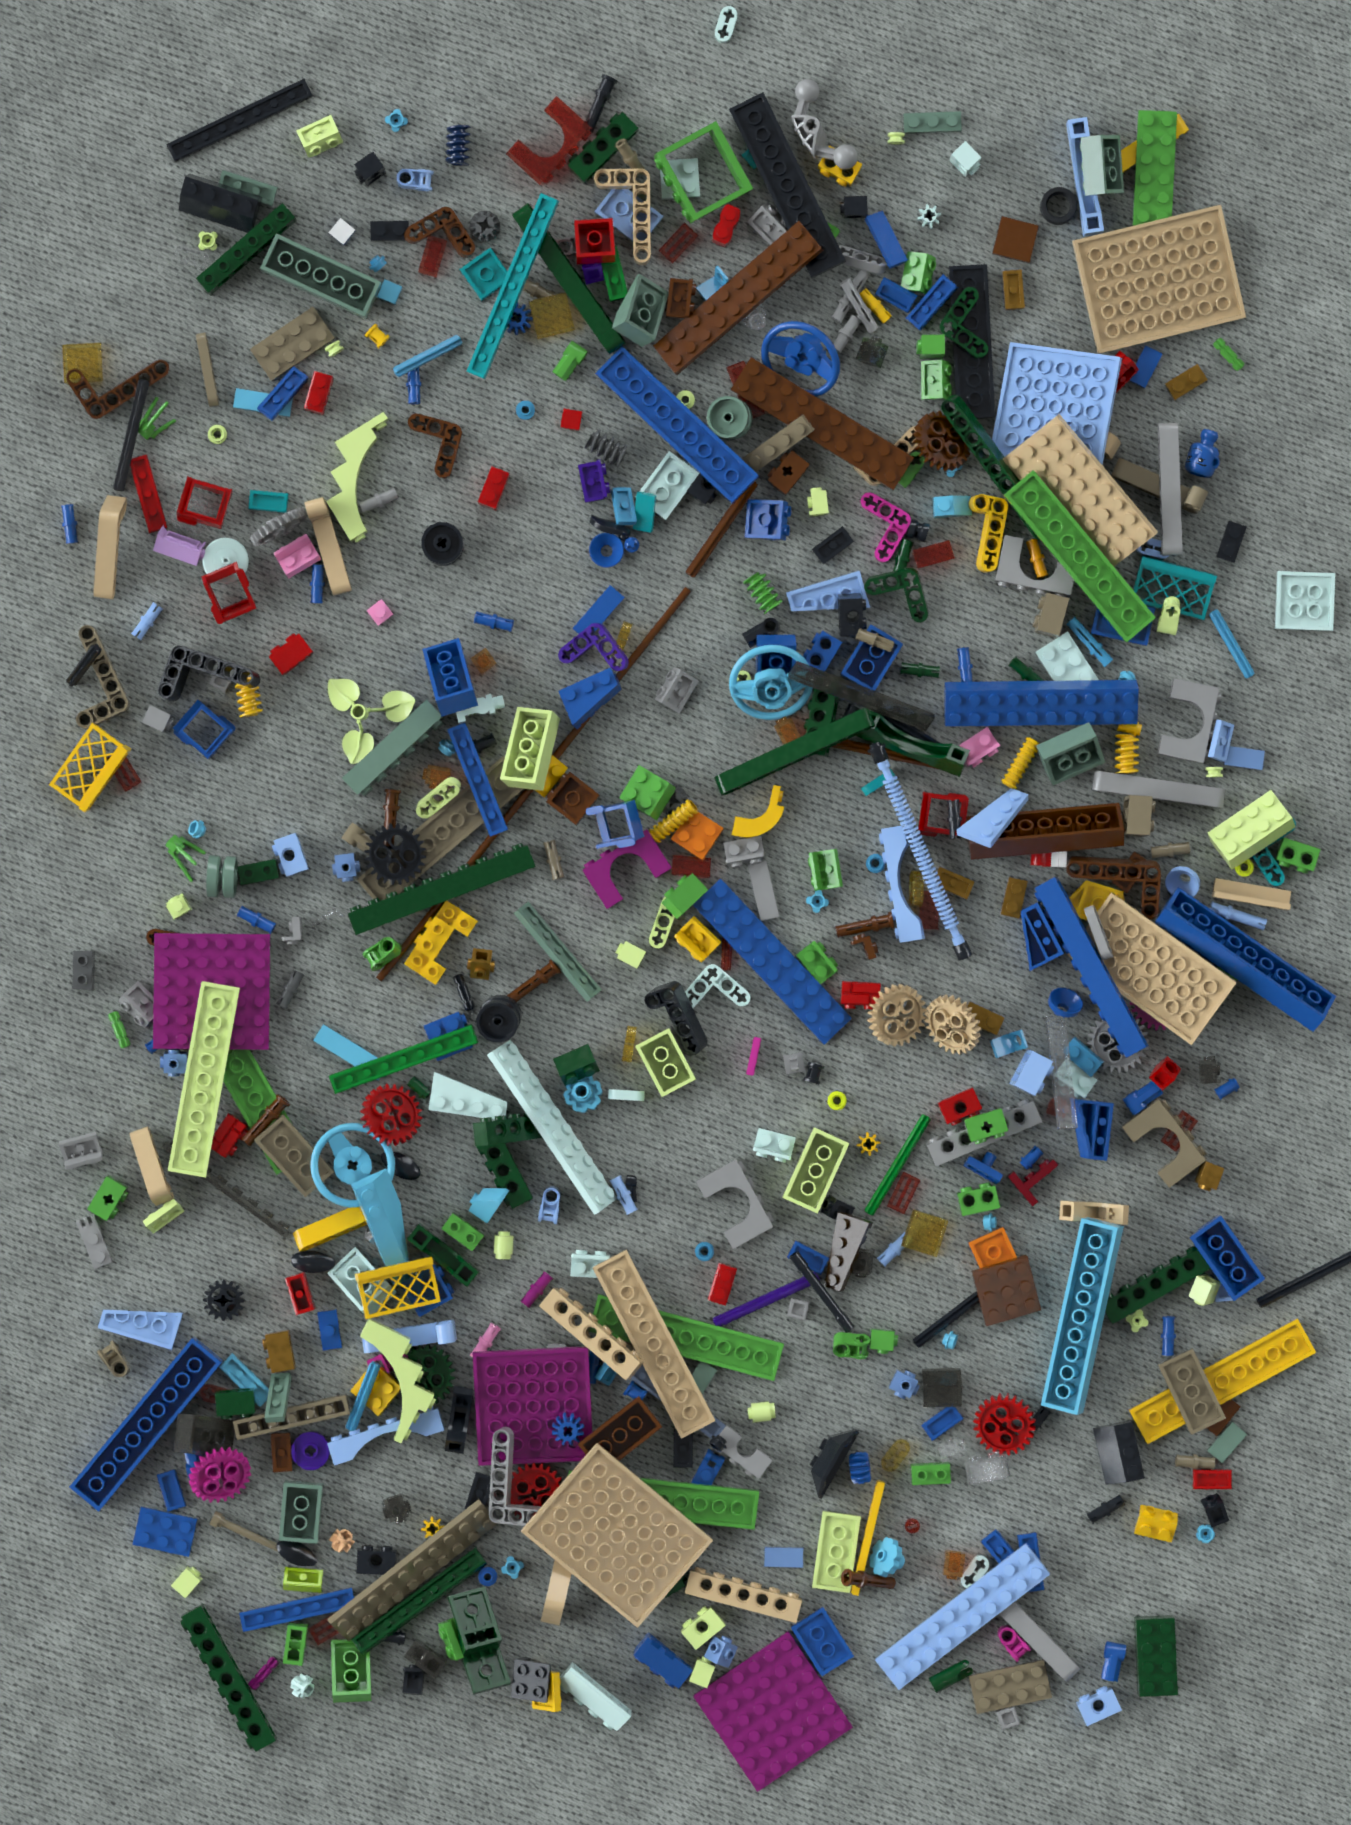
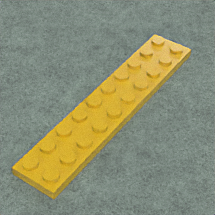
M1295 1319L1206 1367L1203 1371L1221 1405L1315 1354L1316 1351L1298 1319ZM1169 1388L1129 1409L1147 1444L1186 1424Z

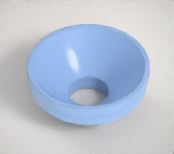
M1179 866L1173 868L1167 874L1165 886L1171 895L1179 887L1194 897L1199 891L1200 879L1192 869ZM1187 874L1190 877V881H1183L1180 875Z

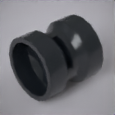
M912 519L906 537L911 539L915 537L919 541L925 542L930 524H921L917 520Z

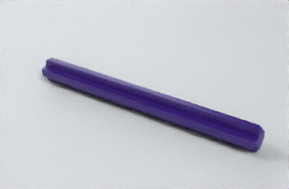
M801 1277L713 1317V1322L716 1326L721 1327L811 1285L805 1277Z

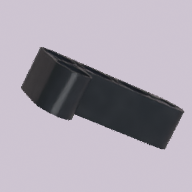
M671 981L657 986L645 996L644 1001L648 1008L657 1009L665 1006L688 1054L696 1055L706 1047L707 1037L683 986L679 982Z

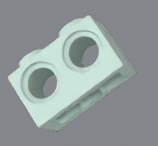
M965 141L951 154L949 161L966 177L968 174L972 176L979 169L981 156Z

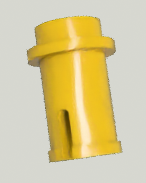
M1139 722L1138 724H1119L1117 731L1134 734V737H1136V735L1140 736L1142 725Z

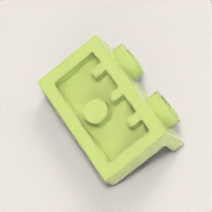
M331 115L296 130L309 158L343 143Z

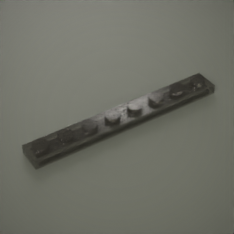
M173 1140L171 1143L166 1141L161 1148L171 1154ZM208 1166L206 1178H202L284 1238L288 1237L291 1231L288 1229L290 1226L282 1220L279 1222L275 1220L272 1212L266 1208L263 1211L257 1207L259 1204L251 1197L247 1199L242 1196V1190L236 1186L232 1188L227 1185L228 1180L221 1175L215 1176L211 1173L213 1169Z

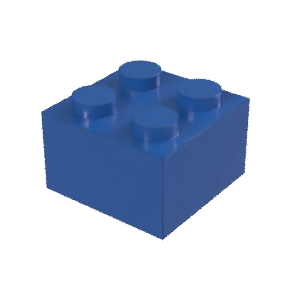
M757 635L756 647L781 645L796 651L795 635ZM769 652L756 656V673L766 669L778 668L783 669L785 674L796 671V660L788 655Z

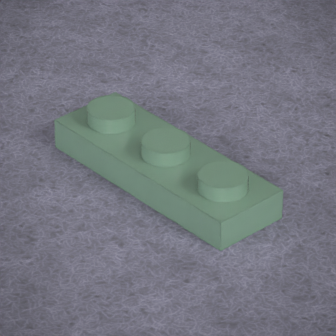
M961 111L903 113L905 134L962 131Z
M222 170L219 180L221 184L262 197L261 203L271 206L274 204L278 190L277 186L226 170Z
M290 1373L271 1374L264 1417L266 1423L285 1422L292 1379Z

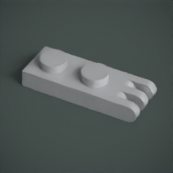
M92 1214L90 1215L92 1223L89 1222L87 1216L83 1218L84 1226L80 1219L76 1220L92 1265L96 1269L113 1261L96 1216Z

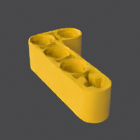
M979 494L970 498L969 508L973 512L985 514L976 566L980 572L986 573L994 571L998 565L1008 504L1003 498ZM977 498L981 499L983 502L981 508H978L976 506ZM996 502H998L1001 506V510L999 512H996L994 509V504ZM992 521L997 523L996 531H993L990 527ZM988 540H992L994 543L992 550L987 547ZM986 560L988 563H990V566L988 567L986 564H984V561Z

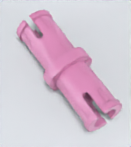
M490 1323L484 1335L479 1337V1342L472 1353L475 1351H487L488 1348H491L492 1342L501 1328Z

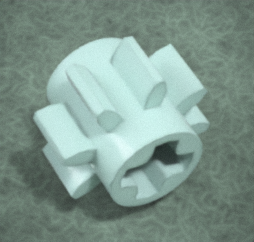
M926 204L925 210L919 209V213L922 216H919L917 220H922V227L929 225V228L932 229L933 223L939 224V220L936 217L941 216V213H936V206L932 209ZM927 212L930 215H934L931 221L928 218H924Z
M302 1673L300 1676H295L291 1681L290 1688L294 1689L292 1694L303 1699L310 1696L314 1691V1684L311 1683L313 1678Z

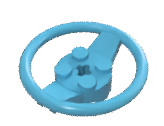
M764 645L748 651L738 659L730 674L729 689L736 705L746 714L762 720H777L796 713L806 704L813 689V674L808 662L795 650L781 645ZM776 652L788 655L802 667V670L785 674V671L781 668L766 669L757 672L754 680L737 681L738 674L743 665L751 658L763 653ZM805 687L802 696L794 705L779 712L758 711L748 706L742 700L756 701L765 706L766 709H778L785 705V702L788 701L792 694Z
M345 1123L330 1129L318 1140L312 1152L310 1168L317 1189L329 1201L343 1207L356 1208L360 1207L357 1200L340 1198L325 1187L318 1170L319 1156L324 1145L329 1142L335 1157L333 1170L341 1182L352 1184L370 1176L372 1162L368 1153L358 1146H352L341 1133L345 1131L367 1133L370 1129L369 1127L363 1128L365 1124ZM384 1140L381 1146L386 1153L387 1172L392 1181L395 1173V1157L391 1146H387L386 1140ZM349 1160L357 1162L358 1165L355 1171L347 1168Z

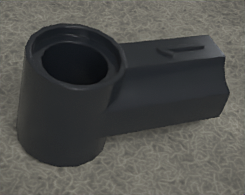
M769 617L762 623L742 633L748 646L752 648L756 645L757 635H777L780 631V624L775 618ZM769 622L776 623V629L772 632L766 630V625Z

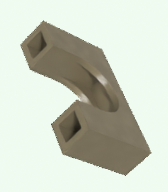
M1159 1097L1124 1123L1122 1128L1133 1142L1157 1127L1168 1128L1177 1135L1180 1141L1178 1155L1158 1170L1159 1176L1170 1188L1205 1162L1207 1152L1201 1145H1196L1193 1141L1195 1139L1194 1135L1190 1130L1186 1131L1182 1127L1183 1121L1177 1114L1174 1116L1170 1111L1171 1106L1165 1099L1162 1101Z

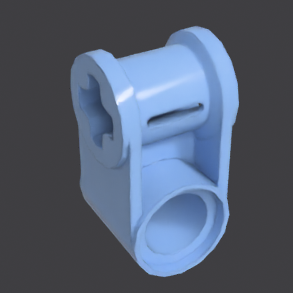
M402 169L397 173V184L403 189L432 191L431 175H433L434 171ZM406 174L411 179L408 183H402L400 177Z
M550 1186L545 1189L542 1204L540 1205L538 1222L544 1220L557 1224L560 1191L557 1187ZM548 1191H555L557 1198L551 1201L547 1198L546 1193Z

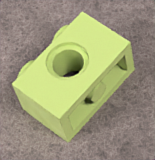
M704 1606L697 1612L698 1616L694 1620L690 1618L682 1624L683 1629L681 1633L695 1650L726 1626L712 1606L708 1608ZM701 1621L708 1625L704 1631H700L696 1627Z

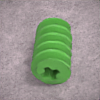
M758 572L746 579L743 584H750L747 590H754L751 597H758L755 603H762L759 610H766L764 613L766 614L782 603V599L775 600L779 594L771 593L774 586L767 587L771 581H764L766 573L759 574Z

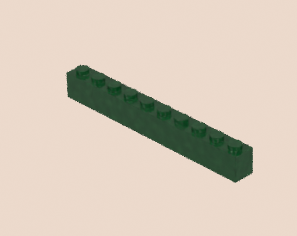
M518 843L511 846L512 850L505 852L503 849L493 853L494 857L487 859L486 856L475 860L476 864L471 866L468 863L458 866V871L452 873L450 870L442 872L437 879L433 880V877L422 880V884L416 887L415 884L404 887L405 891L397 893V891H392L385 894L387 898L379 900L377 897L367 901L368 905L361 907L359 904L349 908L350 912H347L355 935L536 867L528 845Z

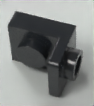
M828 1195L822 1204L821 1212L836 1220L838 1212L852 1215L855 1207Z
M1218 1493L1201 1499L1211 1528L1229 1521L1224 1503Z

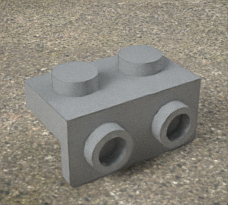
M96 1132L59 1141L65 1169H77L85 1164H96L103 1159V1151Z

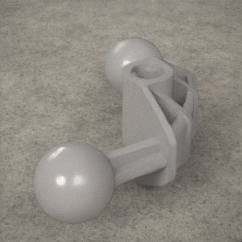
M801 80L795 88V94L799 101L795 114L791 116L796 134L801 138L803 146L806 150L810 151L814 159H818V157L831 159L841 169L852 168L858 160L856 149L847 144L841 145L837 149L825 147L827 135L821 123L816 117L806 115L809 104L818 98L820 90L814 80Z

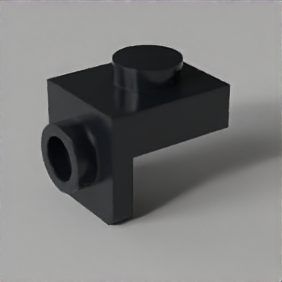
M418 1665L404 1667L402 1693L422 1695L424 1670Z

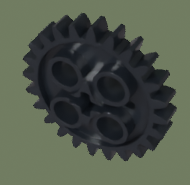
M389 823L387 830L384 826H381L382 832L375 830L377 836H369L372 843H366L370 848L369 850H364L365 853L369 854V857L364 858V860L370 861V864L366 867H373L370 874L377 873V880L383 877L384 884L389 879L391 885H394L395 880L401 885L402 879L408 883L409 876L415 879L414 872L421 873L418 866H424L425 864L421 862V859L426 858L425 855L421 854L426 848H420L424 841L417 840L420 834L413 836V828L406 831L407 825H404L400 829L399 823L396 824L395 828ZM394 835L401 837V844L399 846H394L391 843ZM385 840L394 851L399 850L398 856L407 865L406 868L401 865L397 858H391L392 852L383 843ZM380 847L385 848L387 851L386 856L382 859L376 854L377 849ZM406 850H411L414 854L411 861L404 859L403 855ZM392 862H396L399 865V870L396 873L389 871V865Z

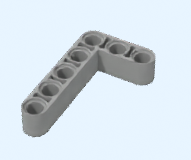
M502 1427L493 1434L489 1518L492 1522L498 1524L525 1526L533 1517V1513L537 1512L541 1507L511 1504L514 1432L509 1427ZM501 1432L507 1435V1441L501 1440ZM500 1451L505 1453L506 1460L500 1459ZM498 1471L504 1472L505 1479L498 1477ZM497 1490L503 1491V1499L497 1496ZM496 1509H500L503 1512L502 1518L496 1515ZM516 1510L521 1512L522 1519L515 1517L514 1512Z

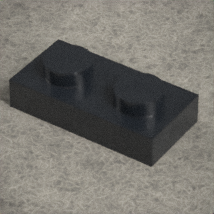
M370 221L371 241H406L404 234L409 227V221Z
M1232 521L1227 522L1216 558L1235 563L1247 526Z
M842 526L815 546L812 551L824 565L854 541Z
M674 1428L673 1468H693V1433L681 1439L678 1431Z
M476 1471L465 1509L478 1499L486 1506L490 1493V1475Z

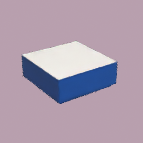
M340 218L329 231V234L344 246L356 230Z

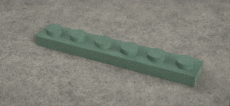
M529 901L514 912V915L587 1002L602 990Z

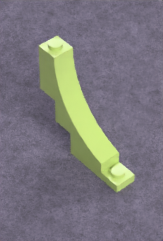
M384 412L335 442L347 462L331 471L342 492L326 502L351 542L355 540L357 543L366 537L367 530L362 522L357 505V481L361 465L367 453L378 440L373 430H381L387 426L386 422L389 421Z

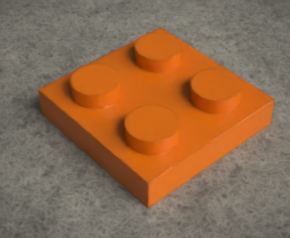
M698 812L693 814L692 818L689 817L688 821H684L683 825H680L672 836L671 841L703 861L724 828Z
M1004 1227L968 1242L979 1268L1017 1258Z

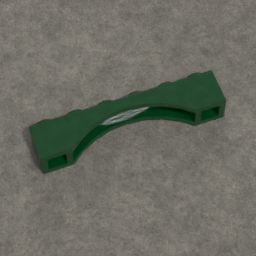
M869 710L875 727L856 735L857 737L872 743L880 741L881 744L885 743V748L952 775L961 776L970 750L953 743H932L914 738L894 727L882 715Z

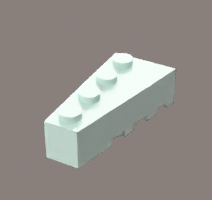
M434 1072L429 1110L479 1118L492 1117L493 1120H495L494 1116L506 1115L508 1101Z

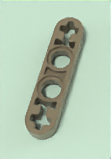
M206 332L196 334L209 407L219 406Z

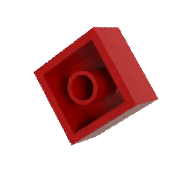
M613 218L574 220L577 265L615 262Z

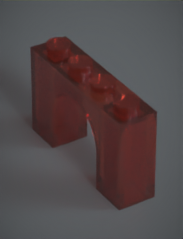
M558 96L552 100L544 111L563 130L564 143L560 151L550 157H540L518 139L506 153L541 186L544 183L547 185L554 176L552 174L556 169L561 170L566 164L565 159L569 155L573 156L578 151V144L582 140L585 142L592 133L590 131L593 129Z

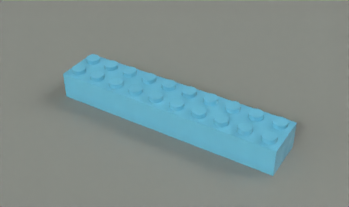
M1090 1217L1081 1218L1041 1406L1075 1415L1084 1412L1124 1226Z

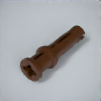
M384 789L386 798L383 808L385 810L384 827L386 830L389 823L392 824L393 828L396 826L397 811L400 809L398 803L401 790ZM394 835V836L392 837V839H391V843H392L393 845H394L395 835ZM386 840L383 842L386 847H391Z
M891 912L877 917L872 915L871 919L835 926L838 938L871 930L879 932L880 929L889 927L894 929Z
M550 959L547 965L537 969L534 976L507 994V996L518 1002L542 983L547 984L550 978L560 974L561 971L554 961Z
M277 1094L276 1099L270 1106L265 1107V1113L246 1135L242 1137V1140L247 1145L252 1146L255 1142L254 1139L273 1120L278 1119L280 1113L291 1104L283 1096Z
M845 1569L841 1575V1582L844 1586L855 1585L858 1588L872 1586L893 1589L896 1584L893 1577L870 1575L861 1570L854 1572L851 1569Z

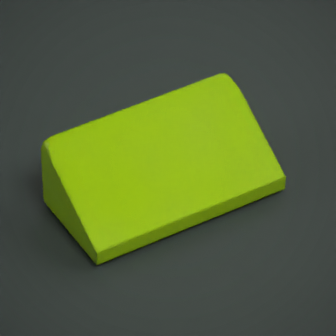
M285 1567L283 1590L322 1593L323 1570Z

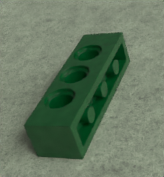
M623 111L620 114L616 113L609 120L610 124L606 128L604 126L600 128L595 134L597 137L592 142L590 140L587 141L579 155L575 153L568 160V169L583 184L591 179L619 151L615 144L620 139H626L628 142L639 131V128ZM614 129H618L621 132V135L617 138L610 135V132ZM603 142L608 147L605 151H599L597 145ZM584 157H593V163L585 164L583 162Z
M816 676V681H813V698L808 703L810 714L809 718H806L804 725L806 734L835 721L842 687L840 680ZM823 693H827L828 700L821 703L820 696ZM819 712H824V719L818 722L816 718L817 714ZM830 748L815 755L829 757Z
M520 1113L510 1114L508 1119H506V1115L494 1116L495 1120H492V1117L480 1118V1122L473 1123L475 1146L542 1138L526 1113H523V1117L520 1116Z
M506 1143L476 1146L480 1155L484 1154L487 1159L485 1165L488 1171L494 1172L496 1178L493 1180L497 1188L507 1189L509 1182H515L518 1185L516 1192H508L503 1199L507 1207L511 1206L513 1209L533 1199ZM496 1147L500 1150L498 1158L490 1156L489 1151L491 1148ZM500 1165L508 1166L509 1173L507 1175H501L498 1172Z

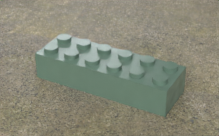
M277 233L260 267L262 272L364 319H367L382 286L381 281Z
M426 699L342 779L358 796H366L373 790L371 786L376 781L380 783L387 777L385 773L390 768L394 770L401 764L400 759L404 755L408 757L415 751L414 746L418 742L422 744L429 738L428 733L432 729L436 731L443 725V716L441 717V714Z

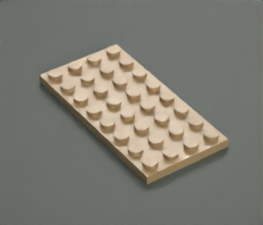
M1060 414L1003 458L1004 462L1019 480L1034 470L1113 566L1117 565L1158 533Z
M1111 892L1097 912L1113 954L1112 958L1103 960L1121 995L1190 1045H1193L1237 982ZM1088 924L1086 930L1091 940L1093 941L1098 953L1100 954L1094 936L1092 934L1091 928Z

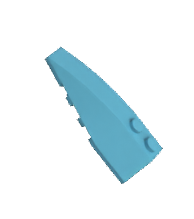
M385 1168L352 1183V1189L385 1267L408 1262L401 1203L387 1169ZM405 1274L399 1282L402 1283L411 1278V1276Z

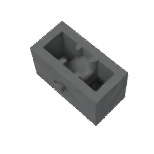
M73 951L72 989L94 990L95 951Z

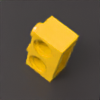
M826 158L821 159L817 169L820 170L819 173L827 178L832 176L837 179L836 182L839 185L851 187L863 164L857 161L850 168L853 172L850 177H845L842 174L843 169L837 165L832 168L827 167L825 162L828 159Z

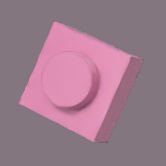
M382 599L367 610L378 626L394 615Z

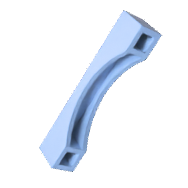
M1087 117L1070 119L1067 121L1066 127L1083 237L1102 234L1104 227L1098 196H1085L1083 189L1084 176L1081 168L1082 152L1080 150L1081 137L1090 136Z
M902 826L881 829L882 833H879V840L881 845L884 844L885 852H882L884 864L887 863L888 871H885L887 883L890 882L891 890H888L890 902L893 901L894 905L892 918L897 923L895 936L902 943L925 939L922 919L910 908L903 895L900 870L905 851L909 846V839L906 838L907 834H904L906 829L903 830Z
M432 1407L431 1410L427 1409L426 1413L420 1412L416 1423L412 1422L409 1427L411 1432L429 1436L444 1431L445 1427L439 1408ZM397 1417L385 1420L386 1424L380 1426L378 1423L368 1425V1429L360 1431L359 1428L349 1431V1435L342 1437L341 1434L331 1437V1441L327 1445L333 1464L338 1465L353 1460L357 1452L373 1438L384 1433L397 1431L400 1419L397 1420Z

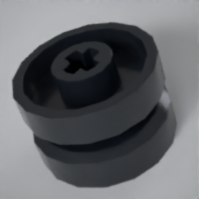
M437 522L430 525L424 531L421 547L424 555L431 563L438 566H449L462 556L464 540L460 531L454 525L447 522ZM445 541L446 547H440V542Z
M506 995L492 996L483 1003L477 1015L476 1025L478 1031L486 1040L495 1043L505 1042L515 1035L522 1020V1011L519 1004L513 998Z

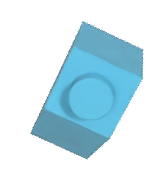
M971 496L933 497L934 518L972 515V510L969 508Z
M483 1188L480 1194L475 1193L470 1200L472 1205L468 1211L485 1223H488L509 1190L506 1188Z

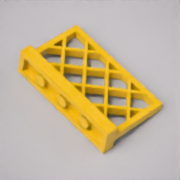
M92 723L49 785L79 806V809L85 813L89 811L131 751V748L123 745L95 723ZM93 729L100 733L101 741L91 742L90 733ZM106 742H112L118 746L114 753L106 754ZM101 743L103 754L93 756L91 745ZM88 745L90 756L80 758V747ZM104 757V767L96 769L94 758ZM91 759L92 770L82 771L81 760ZM77 761L79 772L69 773V763ZM93 772V783L85 784L83 774ZM80 774L82 785L72 787L70 776ZM67 776L68 787L61 788L56 784L59 777ZM82 788L83 797L80 801L73 796L72 789Z
M432 1257L356 1273L355 1279L358 1283L365 1319L441 1302ZM429 1269L430 1278L427 1283L417 1278L422 1270ZM405 1274L413 1277L408 1287L399 1282ZM388 1278L395 1282L389 1292L381 1287L384 1279ZM416 1280L425 1285L419 1295L411 1290ZM371 1283L376 1286L371 1296L364 1292L363 1284ZM397 1284L406 1289L401 1299L392 1294ZM427 1287L434 1291L435 1299L426 1300L422 1297ZM378 1289L388 1294L383 1303L373 1298ZM408 1292L417 1296L414 1304L409 1305L403 1301ZM390 1296L399 1301L394 1309L385 1306ZM371 1300L380 1305L378 1311L373 1314H369L367 1307Z

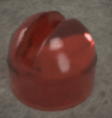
M909 1518V1520H906L904 1525L906 1531L910 1534L917 1533L920 1529V1523L917 1519ZM917 1523V1527L908 1529V1526H911V1525H914V1524Z

